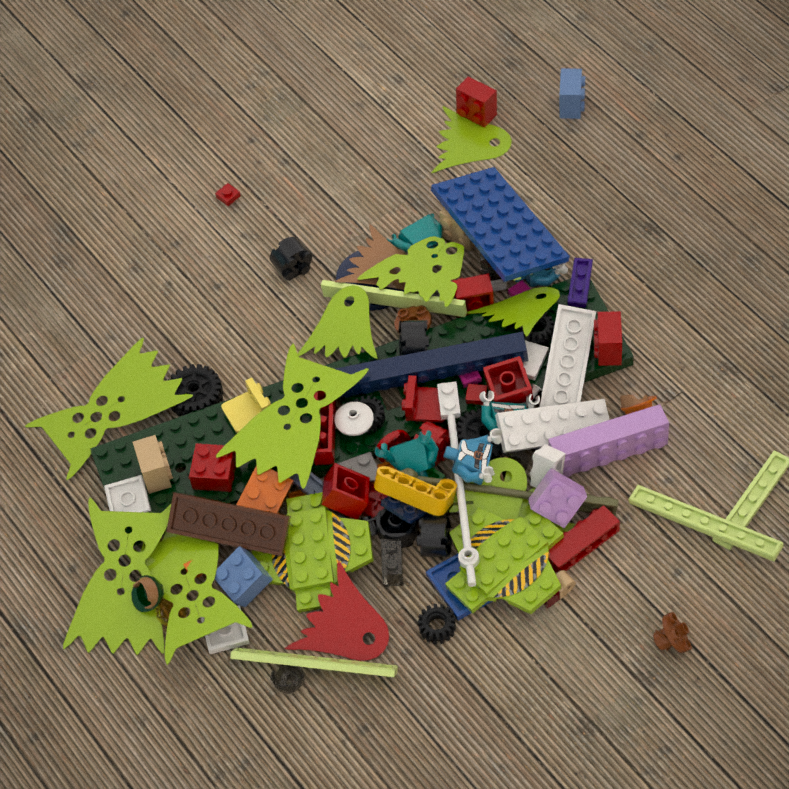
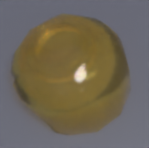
M163 598L155 609V615L160 624L167 627L173 603ZM188 608L180 609L178 616L186 618Z

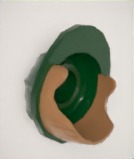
M144 575L133 584L131 597L133 605L137 610L148 612L155 609L161 603L165 593L163 585L155 577Z

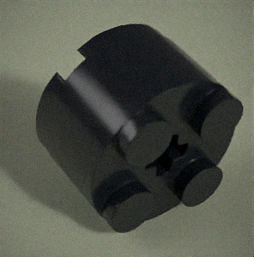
M296 237L283 239L278 243L279 247L271 251L270 262L287 281L300 274L305 275L309 272L312 254Z
M427 320L399 321L400 356L427 351V347H429V337L426 336Z
M386 508L378 512L376 524L378 536L383 546L401 549L414 544L418 534L417 520L413 523H407Z
M420 517L419 528L421 529V534L417 535V546H421V556L449 557L452 550V539L449 534V529H452L450 517Z

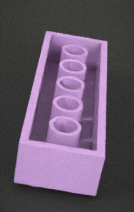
M659 404L548 439V444L566 453L562 475L569 477L574 473L586 472L597 466H605L616 460H624L635 454H643L648 450L664 447L668 444L669 421Z

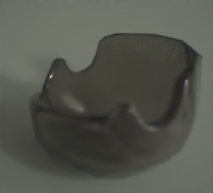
M281 665L278 671L272 670L271 672L273 685L283 694L296 692L305 680L304 673L299 666Z

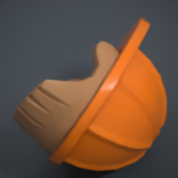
M621 395L620 409L627 415L652 407V401L656 400L657 396L648 397L645 395L642 399H637L634 395Z

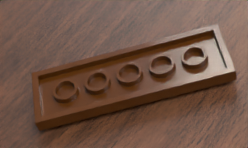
M174 492L166 532L284 556L291 516Z

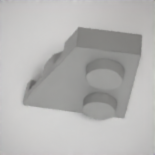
M371 452L337 463L370 477V482H375L378 467Z

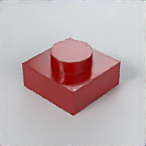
M229 183L215 193L216 198L227 206L231 205L241 196L240 191Z

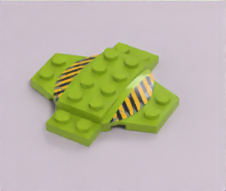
M323 492L286 499L288 512L286 515L291 516L284 556L252 550L254 557L273 578L269 584H285L296 594L297 611L299 613L322 609L319 604L318 594L334 597L331 592L330 583L332 582L338 586V560L346 573L349 571L352 573L374 561L369 522L337 517L327 507L321 505Z
M478 508L468 517L471 546L479 553V564L474 568L476 586H468L466 569L461 565L459 567L460 572L447 581L445 586L472 614L487 601L496 602V599H504L508 601V604L532 614L562 589L548 559L550 555L549 549L564 538V534L549 519L532 511L525 518L519 517L518 519L505 520L481 508ZM461 524L449 532L458 554L463 549Z

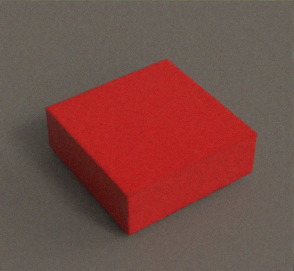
M468 384L466 403L483 405L479 395L485 391V396H487V385Z

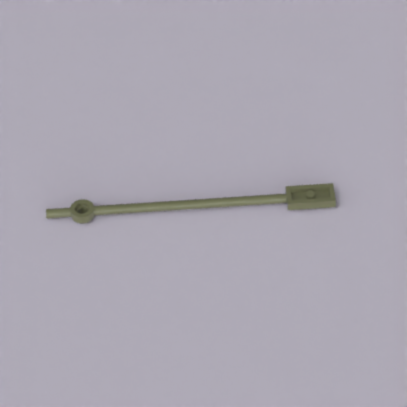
M405 468L400 471L433 486H436L442 480L419 476L411 468ZM463 482L464 490L522 499H529L533 493L530 491ZM586 494L587 498L577 510L591 513L594 509H599L604 505L615 516L618 508V499Z

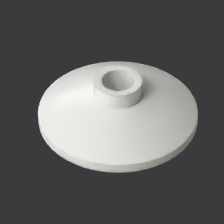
M349 402L342 405L337 410L334 418L337 429L349 436H357L367 432L374 420L370 407L361 402Z

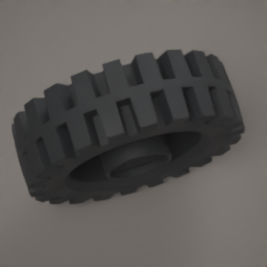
M190 364L188 369L187 366H183V371L180 369L176 370V375L172 374L170 376L171 379H168L182 378L175 395H193L184 402L170 407L178 416L220 403L223 399V388L220 378L212 368L209 369L206 365L203 368L202 364H197V368H195L194 364Z
M477 409L476 412L475 410H471L469 413L466 412L461 416L456 425L458 444H460L462 439L467 440L485 435L490 436L491 431L481 421V409ZM492 441L493 447L490 461L505 457L507 453H503L501 443L494 444Z

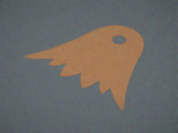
M369 224L373 240L366 238V241L370 247L357 246L358 251L364 257L349 259L359 268L347 269V271L354 274L342 277L335 282L376 285L379 278L358 280L357 278L368 269L394 254H407L395 247ZM395 267L392 270H390L389 273L397 274L401 271V269L399 267ZM396 279L386 287L404 290L406 283H399V279Z

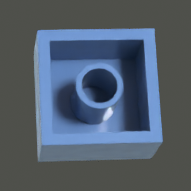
M561 68L559 92L560 118L581 119V112L585 110V101H582L585 99V88H582L585 87V76H582V69Z
M240 546L217 568L215 580L231 600L243 607H246L273 580L254 555Z

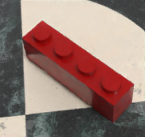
M317 391L314 394V398L319 401L326 397L324 391ZM336 400L319 410L321 427L314 457L315 465L335 463L336 425L334 418L336 414Z
M604 505L599 509H594L586 519L578 521L570 531L563 532L564 538L549 549L550 555L548 560L555 574L561 570H569L620 531V521Z

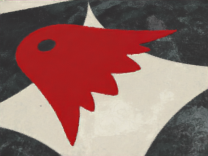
M338 560L337 578L339 586L332 582L330 583L331 592L334 597L318 594L319 604L323 612L316 611L306 614V617L315 628L301 630L308 637L302 638L284 649L319 651L359 661L374 659L382 654L387 647L389 641L387 624L357 590ZM368 632L373 633L375 636L374 643L370 645L363 642V636Z

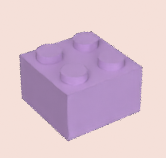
M550 468L528 501L531 510L565 528L585 501L587 495L583 486Z

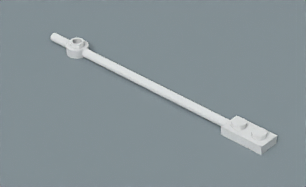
M456 381L437 384L441 419L448 420L450 444L452 448L457 449L459 444L455 418L461 417ZM454 473L455 482L457 483L456 492L463 540V549L459 552L458 559L460 565L466 569L468 586L473 587L476 586L474 568L479 564V553L471 546L463 479Z

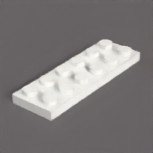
M558 305L539 407L581 401L596 311Z
M605 399L501 412L497 413L495 418L497 427L502 432L501 445L503 453L541 448L545 444L549 446L548 439L608 421L609 415Z

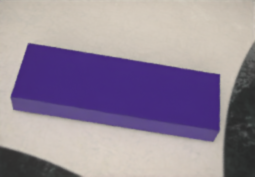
M574 258L568 306L587 307L593 259Z

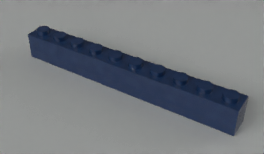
M523 332L336 368V370L348 374L369 369L360 381L339 398H349L354 395L369 394L374 391L388 390L400 386L404 387V383H408L409 375L416 376L417 383H425L430 380L445 379L455 375H464L476 371L481 372L483 367L518 356L521 357L522 362L528 361V354Z

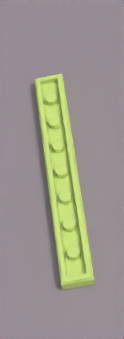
M322 280L321 282L324 297L332 298L342 288L354 285L365 290L371 304L398 308L423 305L432 313L466 317L467 314L465 300L453 299L450 305L445 307L444 301H439L438 296H431L429 301L425 302L418 293L409 292L404 295V291L379 290L376 287ZM347 297L345 300L354 301V298Z
M637 485L628 499L629 504L775 562L784 547L783 542L640 485Z
M239 647L231 651L230 658L395 677L398 672L397 665Z

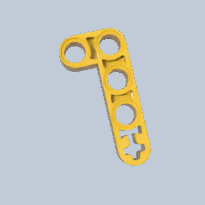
M381 466L376 472L374 488L380 493L427 513L441 516L446 513L454 502L457 483L451 479H442L436 486H433L391 467Z

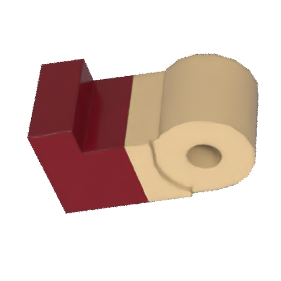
M561 570L556 574L562 589L544 603L547 608H550L566 596L576 585V581L565 570Z

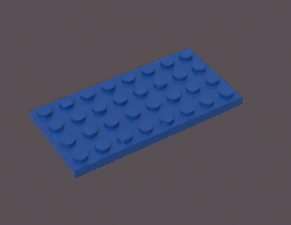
M495 167L431 185V192L504 282L569 262L570 256Z

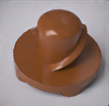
M423 305L402 308L397 313L394 326L400 335L399 321L427 320L428 330L432 318L430 312Z
M674 612L664 615L662 618L663 628L655 630L653 634L656 646L660 650L666 649L667 651L673 646L679 653L691 650L692 646L687 637L689 633L687 625L684 622L681 623Z

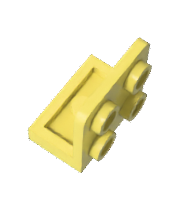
M253 378L245 380L248 392L221 405L224 414L236 433L257 414L271 405L269 398H264L262 395L261 385L259 383L256 384Z

